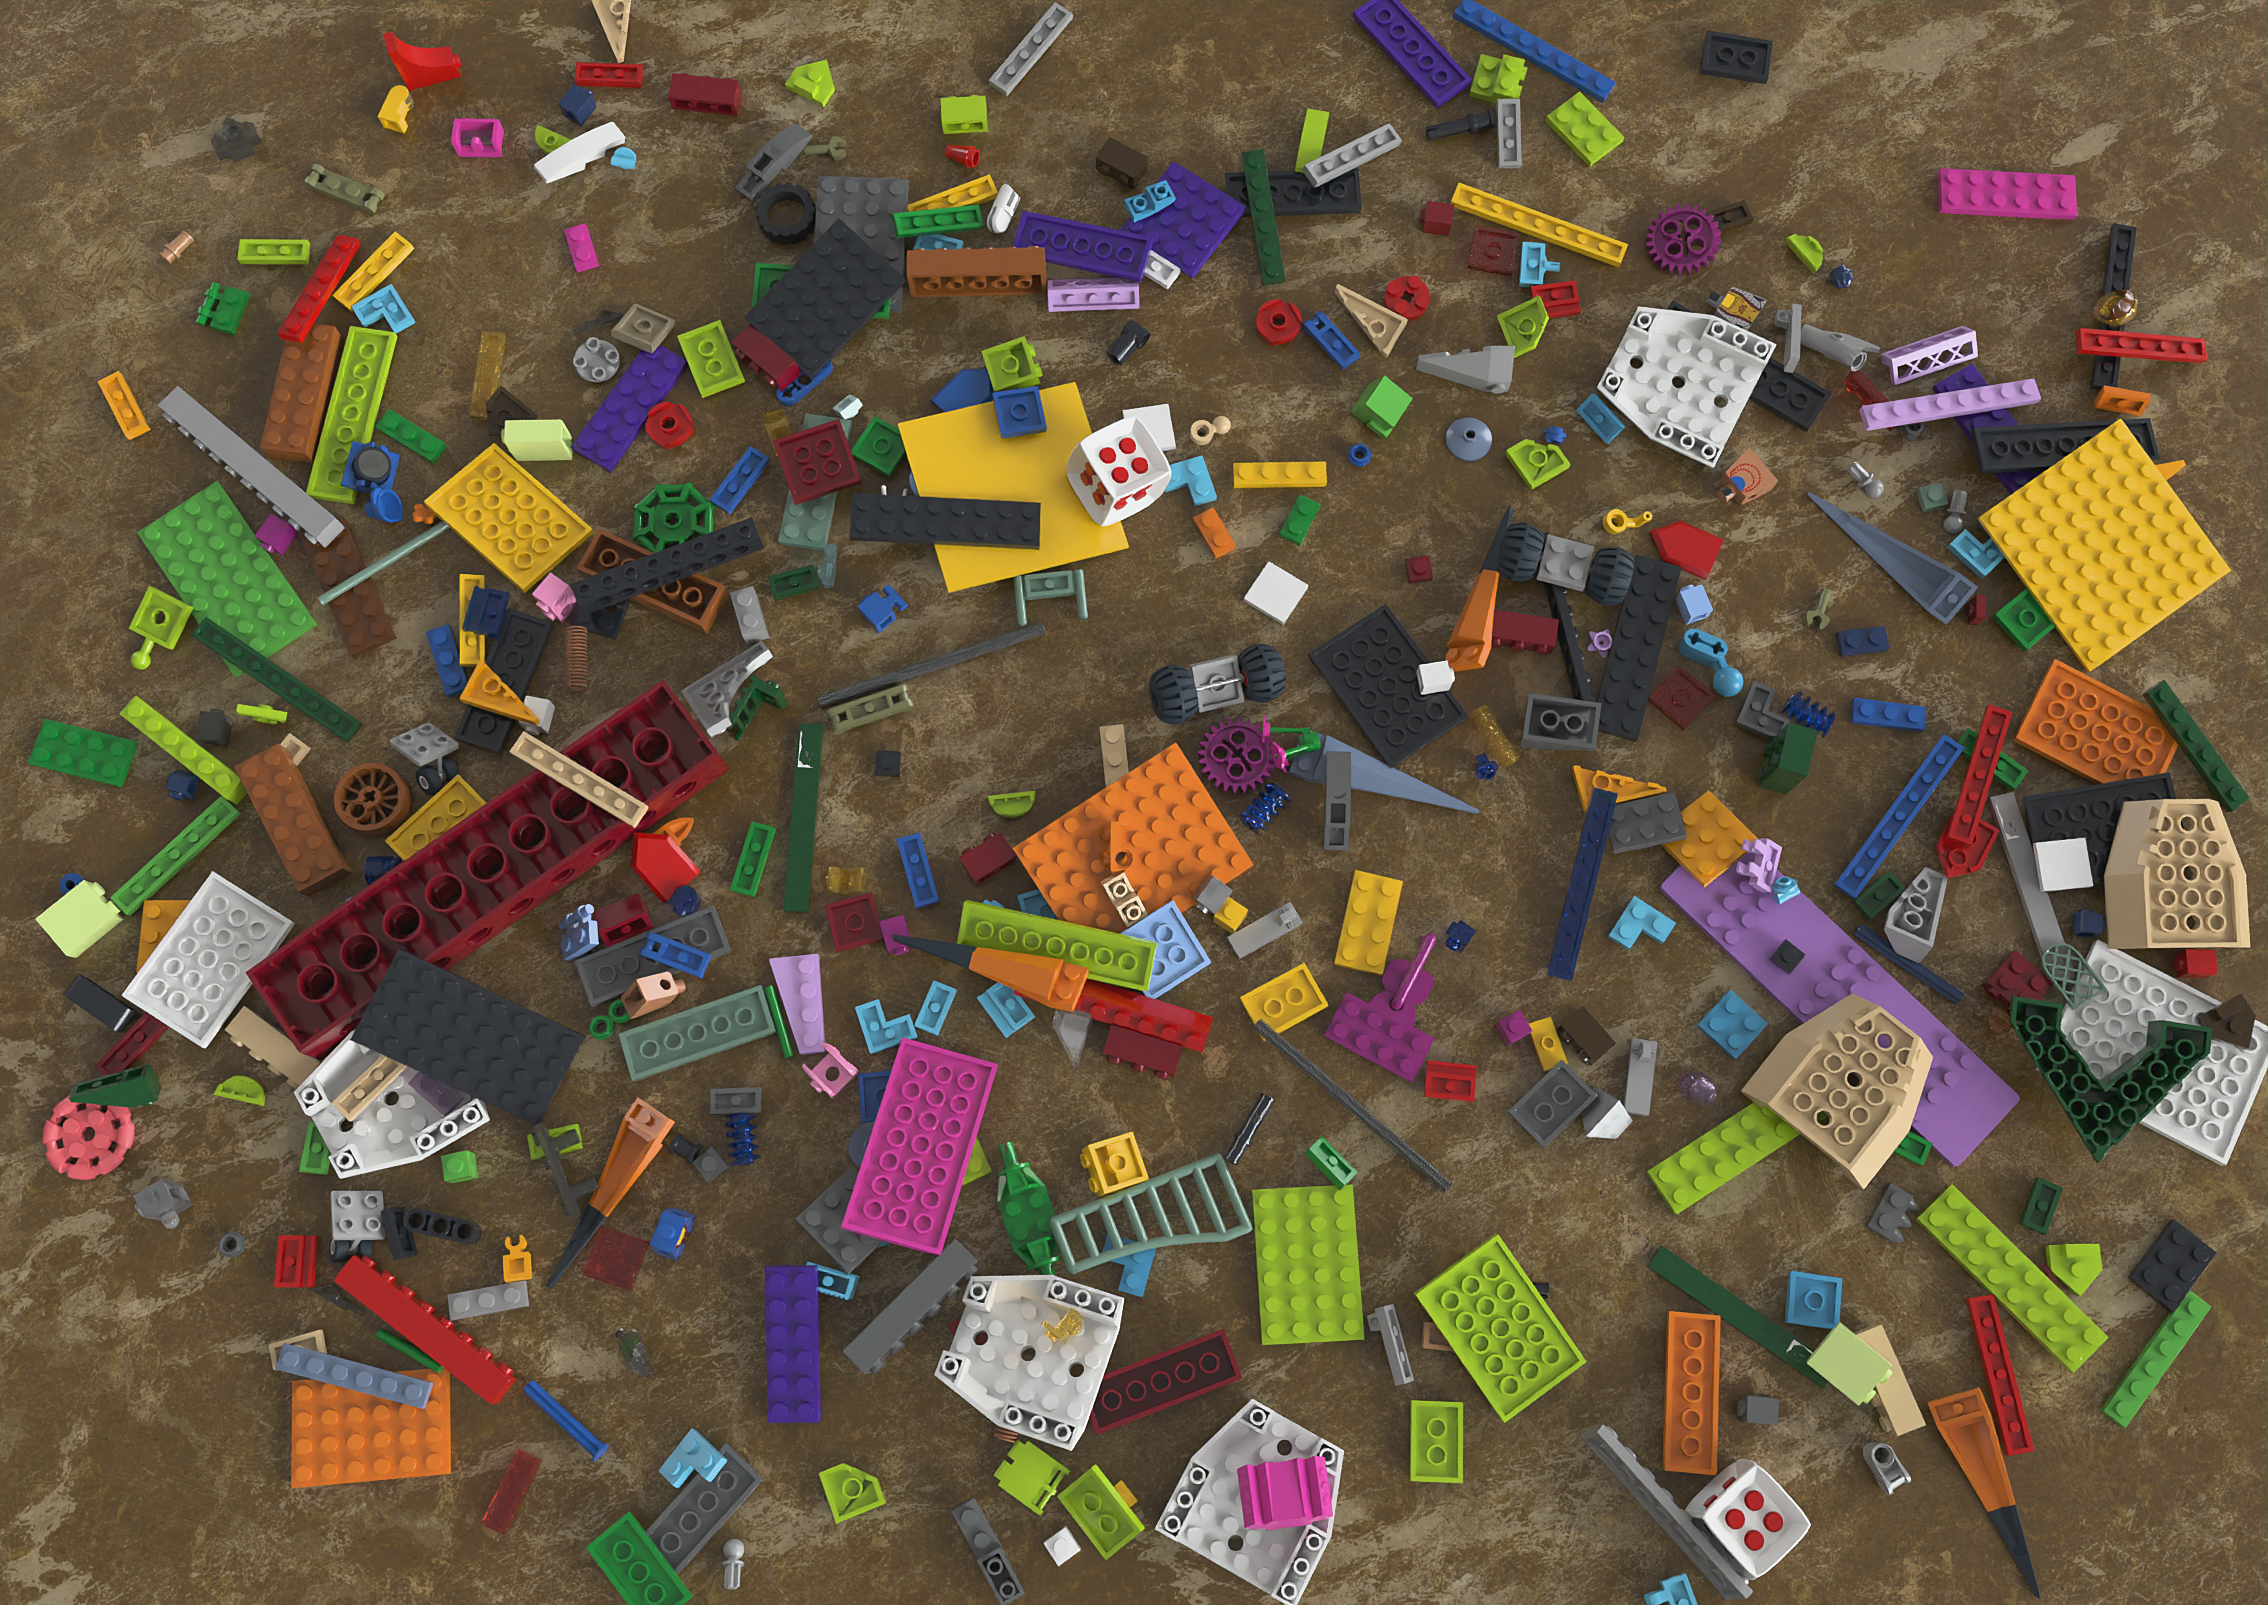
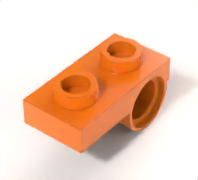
M1107 822V827L1103 828V840L1107 841V851L1103 852V865L1107 866V871L1129 869L1134 862V856L1129 849L1121 848V822ZM1119 852H1124L1127 856V861L1122 866H1119L1115 861V857Z

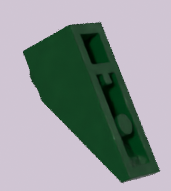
M150 1063L74 1084L69 1099L75 1103L129 1108L140 1105L147 1106L157 1101L161 1085Z

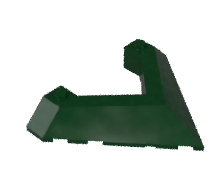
M2011 996L2009 1013L2011 1026L2096 1163H2099L2113 1146H2116L2132 1131L2131 1128L2136 1123H2140L2168 1095L2167 1093L2192 1071V1068L2200 1060H2204L2210 1054L2212 1028L2166 1020L2148 1021L2146 1046L2103 1080H2100L2090 1071L2087 1062L2077 1050L2073 1049L2066 1040V1035L2061 1030L2063 1004Z

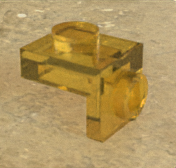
M829 866L826 879L827 889L841 895L865 893L867 869L863 867L838 868Z
M1071 1308L1056 1329L1043 1320L1041 1323L1045 1329L1043 1334L1054 1343L1059 1340L1065 1344L1071 1336L1074 1337L1079 1333L1083 1326L1081 1322L1084 1319L1080 1313Z

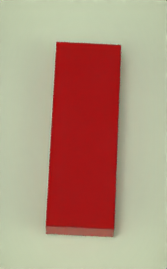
M576 62L574 82L577 86L642 88L644 68L642 64Z

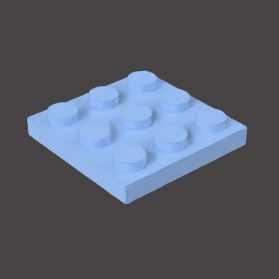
M1173 900L1119 933L1158 942L1149 990L1147 992L1142 991L1144 996L1156 999L1211 963Z

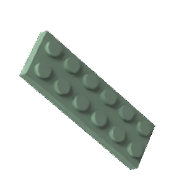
M806 413L802 431L840 418ZM840 419L848 442L852 422L851 420ZM789 489L778 538L779 544L825 551L837 492L795 505Z
M759 985L627 1030L618 1035L631 1079L635 1082L777 1032L763 987Z

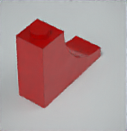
M393 32L383 34L388 54L409 91L461 77L459 68L462 67L459 55L454 54L450 46L420 48L402 42Z

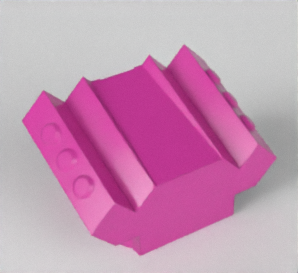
M1312 1456L1307 1459L1295 1458L1283 1462H1264L1257 1466L1245 1465L1237 1469L1245 1528H1266L1267 1531L1312 1525L1314 1521L1325 1520L1333 1516L1325 1457Z

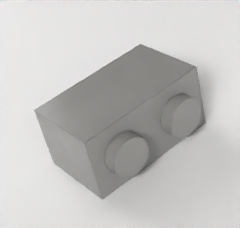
M753 586L731 592L733 606L746 644L770 638L759 599Z

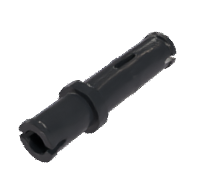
M1264 1093L1260 1094L1239 1133H1235L1233 1136L1234 1141L1224 1156L1225 1160L1236 1166L1238 1165L1247 1147H1251L1253 1144L1251 1140L1275 1102L1274 1099ZM1258 1114L1259 1116L1257 1117L1255 1123H1253L1252 1121L1254 1120L1255 1116Z

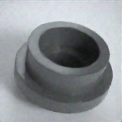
M238 1232L224 1234L219 1241L220 1252L230 1258L239 1256L245 1249L246 1242L244 1236ZM235 1240L237 1245L234 1249H231L230 1243Z

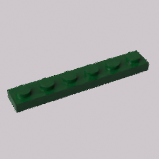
M1264 149L1241 152L1262 284L1266 286L1285 283L1286 278Z
M2165 680L2160 681L2142 694L2227 813L2232 812L2246 802L2250 797Z

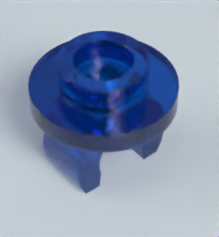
M1485 753L1476 756L1478 761L1476 766L1478 769L1475 774L1477 778L1485 780L1493 778L1499 768L1497 762L1489 761Z

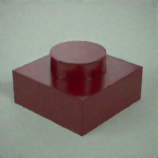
M1429 556L1406 558L1405 565L1409 583L1432 581L1433 574Z
M1975 595L1966 604L1965 615L1968 616V625H1979L1986 618V595Z

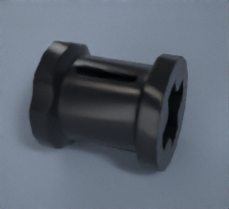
M679 1133L671 1143L668 1153L671 1155L677 1154L687 1160V1164L691 1165L700 1154L702 1145L691 1143L684 1139V1135Z

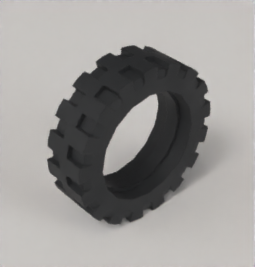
M788 182L784 185L778 183L773 188L771 186L768 187L766 192L759 196L760 200L756 202L755 215L759 228L765 237H769L772 242L776 243L778 241L783 245L789 242L795 244L798 240L801 239L802 241L807 238L806 235L808 233L811 234L813 231V225H815L816 221L814 200L811 198L810 193L807 190L804 191L800 185L794 186ZM793 200L802 204L805 210L804 216L793 226L777 227L768 220L770 209L779 201Z

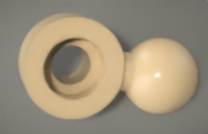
M1225 416L1216 417L1212 424L1205 420H1198L1191 427L1190 438L1198 445H1206L1211 441L1215 432L1217 434L1227 433L1230 430L1231 423ZM1202 432L1205 436L1200 437L1197 433Z

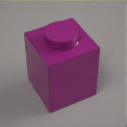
M270 514L255 537L261 542L260 547L272 554L275 551L283 555L298 532L289 523Z
M900 915L880 921L888 952L895 955L907 953L909 951L908 948L911 947L895 942L892 938V935L910 937L904 916Z
M1521 1010L1505 1017L1494 1025L1506 1047L1533 1032Z

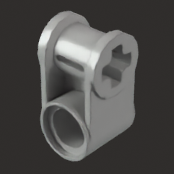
M1869 1442L1864 1446V1460L1873 1472L1878 1485L1887 1495L1892 1494L1893 1489L1899 1485L1911 1482L1908 1472L1889 1445ZM1878 1448L1882 1450V1458L1879 1461L1875 1459V1451Z

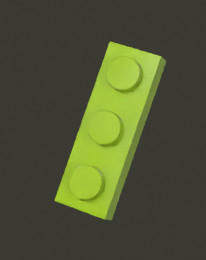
M240 239L237 260L240 264H309L311 244L308 240Z

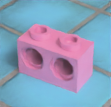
M551 572L532 594L537 600L536 605L552 621L556 618L563 623L577 606L575 596L569 585Z

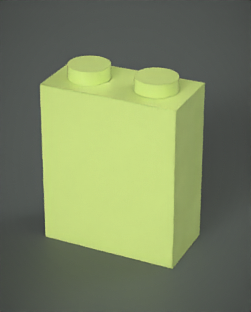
M505 420V429L501 431L502 442L506 444L516 461L572 460L573 450L571 446L573 438L562 420Z
M83 880L38 916L36 921L66 956L77 958L124 919L119 914L121 909L112 900L108 901L104 897L105 891L98 883Z
M1841 1322L1836 1324L1806 1361L1808 1365L1858 1406L1862 1402L1867 1404L1876 1392L1873 1389L1880 1381L1884 1384L1893 1373L1890 1370L1892 1364Z

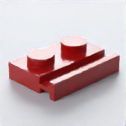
M1576 280L1531 286V299L1537 296L1541 297L1549 319L1580 315L1581 308L1579 306L1580 300Z
M1427 1060L1423 1097L1473 1103L1475 1101L1477 1065Z
M278 1235L275 1288L315 1287L319 1236Z

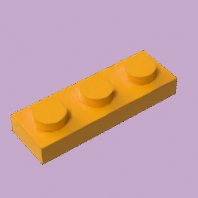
M119 371L98 381L121 429L129 440L151 430L127 382Z

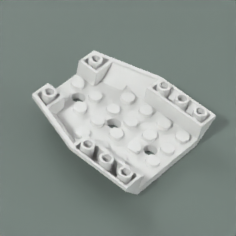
M1638 306L1597 389L1649 439L1714 468L1725 443L1777 344L1714 315ZM1638 358L1642 361L1643 365L1641 368L1635 369L1631 367L1630 360ZM1676 377L1683 379L1684 386L1682 388H1675L1672 385V379ZM1716 397L1724 398L1726 406L1723 408L1717 407L1714 404V399Z
M355 1030L346 1036L294 1092L304 1113L312 1117L332 1155L328 1158L340 1179L423 1160L490 1120L484 1101L408 1067L353 1120L352 1129L348 1132H343L341 1124L346 1118L336 1109L332 1102L382 1055L351 1041L350 1039ZM396 1092L399 1096L398 1102L395 1105L389 1106L386 1098L390 1093Z
M1054 1275L971 1276L962 1299L966 1305L950 1350L949 1352L943 1350L934 1375L997 1426L1072 1451L1085 1430L1120 1328L1124 1298ZM981 1332L987 1333V1342L984 1345H976V1336ZM1027 1348H1033L1036 1351V1355L1031 1361H1024L1022 1358V1354ZM1075 1364L1084 1366V1372L1079 1377H1073L1070 1374L1071 1367Z
M1251 1399L1192 1456L1155 1530L1176 1542L1184 1544L1250 1582L1285 1605H1297L1332 1535L1344 1450ZM1281 1440H1288L1291 1443L1292 1449L1288 1455H1280L1277 1451V1444ZM1325 1457L1333 1512L1332 1517L1321 1521H1314L1312 1525L1267 1531L1266 1528L1248 1529L1244 1527L1237 1474L1238 1468L1245 1465L1257 1466L1264 1462L1289 1461L1295 1458ZM1233 1535H1238L1243 1539V1546L1237 1551L1231 1550L1228 1546V1540Z

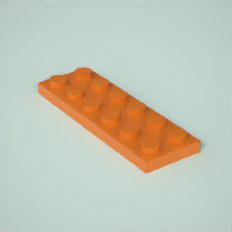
M1667 1311L1662 1470L1717 1475L1721 1316Z

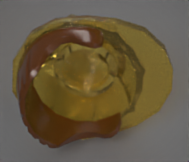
M2117 289L2115 292L2102 297L2095 304L2093 315L2098 321L2111 326L2127 324L2135 317L2138 307L2137 295L2128 289Z

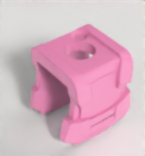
M823 1043L821 1045L829 1053L812 1071L805 1064L802 1065V1068L813 1079L810 1084L819 1093L824 1090L833 1099L858 1074V1070L853 1064L847 1062L835 1047ZM831 1067L838 1068L840 1072L838 1079L835 1081H829L826 1078V1071Z

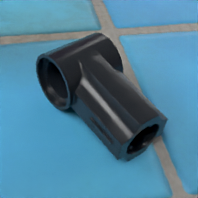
M1131 319L1125 324L1120 337L1107 350L1106 354L1114 364L1122 366L1136 349H1141L1147 343L1151 333Z

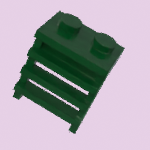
M751 674L749 678L751 681L750 687H744L742 689L744 697L741 701L736 699L734 702L737 707L735 712L729 711L732 725L728 728L731 729L734 726L738 730L734 736L735 740H740L762 701L781 711L785 710L788 703L784 697L785 694L780 690L781 687L771 680L765 682ZM747 702L752 706L750 711L746 706ZM740 714L745 718L743 723L739 719Z

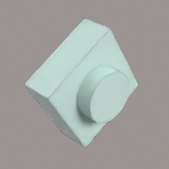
M849 394L832 409L837 416L846 420L854 417L858 413V409L863 405L858 398Z

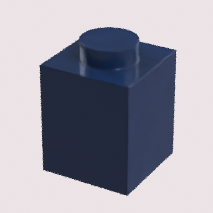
M575 84L572 85L558 103L563 116L579 126L584 124L597 107L591 91L585 87L580 88Z

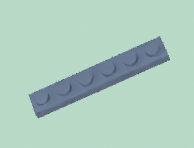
M288 1343L283 1344L275 1367L277 1370L422 1409L426 1408L434 1382Z

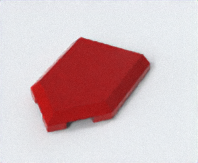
M1683 521L1650 531V535L1657 545L1663 562L1682 567L1681 570L1704 580L1707 579L1724 540Z
M1952 812L1935 845L1946 878L1979 871L2000 829L1980 819L1973 844L1970 847L1950 841L1945 838L1953 815Z
M634 832L631 867L662 903L669 900L701 872L669 835Z

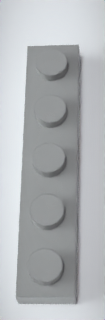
M1055 2L989 79V85L1007 97L1073 19V13Z
M1389 123L1306 164L1302 171L1315 188L1399 146L1402 140Z

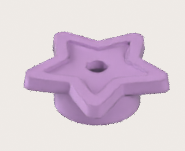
M1609 629L1599 633L1590 631L1589 636L1592 642L1587 650L1597 651L1602 658H1606L1608 650L1611 649L1612 645Z

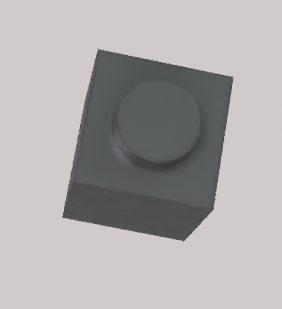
M1741 1395V1400L1737 1402V1415L1740 1416V1422L1778 1425L1779 1399Z

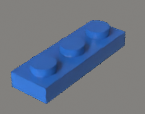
M750 446L709 499L710 502L730 515L770 463L769 457Z
M447 624L427 631L426 634L446 696L450 698L463 693L468 683L465 668L459 666V649L452 627Z
M1854 698L1851 704L1850 723L1923 732L1926 723V707Z
M920 832L896 839L916 909L940 903Z

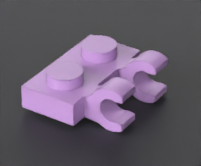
M1768 838L1754 839V842L1743 839L1742 850L1754 853L1755 860L1754 863L1749 862L1748 865L1738 862L1736 872L1749 876V885L1762 893H1771L1782 847Z

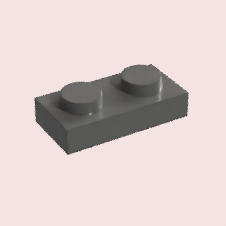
M761 1087L710 1089L711 1115L762 1113Z

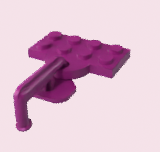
M1428 933L1421 938V946L1412 963L1403 959H1395L1389 963L1382 976L1385 991L1374 996L1370 1003L1346 992L1324 1037L1413 1083L1435 1040L1434 1037L1414 1028L1413 1025L1416 1018L1414 1005L1425 1002L1434 985L1431 974L1421 968L1435 945L1436 936Z

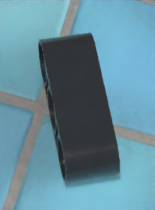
M78 974L63 993L69 1000L119 1033L123 1031L136 1014V1011L82 974Z
M411 1209L403 1217V1224L407 1230L446 1240L473 1244L482 1235L481 1226L470 1220L421 1209ZM421 1214L423 1222L416 1228L414 1219ZM442 1220H445L447 1228L443 1233H440L438 1225ZM469 1225L472 1230L471 1235L465 1239L462 1232Z

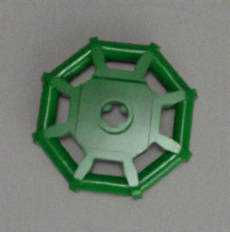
M689 482L686 484L670 485L655 484L656 487L638 504H634L632 508L634 510L632 539L652 553L664 550L667 544H681L689 541L694 533L702 536L713 532V510L715 505L709 502ZM665 494H680V497H666ZM658 497H660L661 500L658 502L659 504L655 508L654 506L651 509L648 508ZM691 497L699 505L692 507L687 503V499ZM704 514V527L697 526V515ZM643 515L649 516L648 527L643 528ZM672 516H675L679 521L671 526L670 523H667V520H671ZM653 534L659 542L655 546L646 537Z

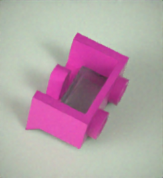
M454 119L451 142L458 157H502L504 130L499 119Z

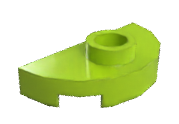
M537 125L535 130V140L541 151L547 155L571 141V139L540 125Z
M1793 234L1785 239L1784 242L1814 274L1822 265L1823 249L1819 242L1811 236H1797V234Z
M238 704L236 710L237 714L242 717L250 716L253 717L254 721L276 724L277 721L285 723L287 712L273 710V707L259 704L258 707Z
M1026 791L987 797L991 808L996 814L1004 818H1017L1031 810L1035 802L1036 792Z
M232 1076V1078L227 1079L224 1083L219 1084L213 1094L264 1106L265 1103L263 1087L256 1080L247 1076Z

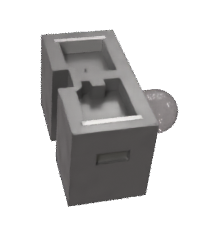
M162 1179L133 1196L136 1201V1211L140 1216L161 1220L167 1229L176 1228L179 1225L177 1214L193 1205L182 1183H171Z

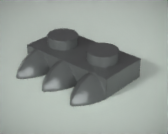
M1888 1183L1865 1227L1890 1242H1903L1904 1238L1897 1227H1911V1221L1905 1212H1919V1207L1911 1194L1892 1183Z

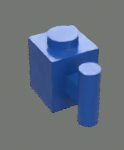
M886 585L882 590L887 596L884 600L875 591L872 595H866L858 606L862 617L878 634L896 620L895 613L892 610L895 605L900 611H903L908 606L890 585Z

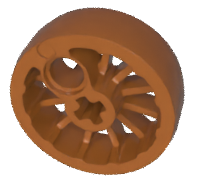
M364 763L353 767L340 779L334 793V806L341 821L353 831L366 836L385 835L397 829L407 818L412 804L411 791L404 777L392 767L380 763ZM384 774L377 787V775ZM371 775V786H367L363 780L364 777ZM393 778L395 783L386 788L390 779ZM358 781L363 787L361 791L353 789V786ZM398 789V795L388 796ZM349 793L358 795V798L348 800ZM372 796H374L375 801L371 802L370 800ZM398 801L395 807L387 804L388 802ZM361 807L364 808V814L359 818H355L356 810ZM384 808L392 810L393 812L389 816H387V814L384 811ZM378 812H380V814H381L382 817L384 818V819H383L381 822H379V823H378Z

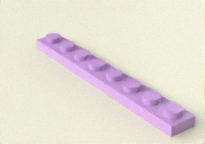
M2027 379L1865 405L1860 408L1859 412L1865 430L1869 431L2035 404L2041 400V396L2035 379Z

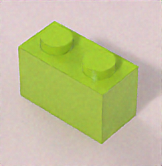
M971 95L969 97L950 96L941 98L943 134L988 132L985 96Z

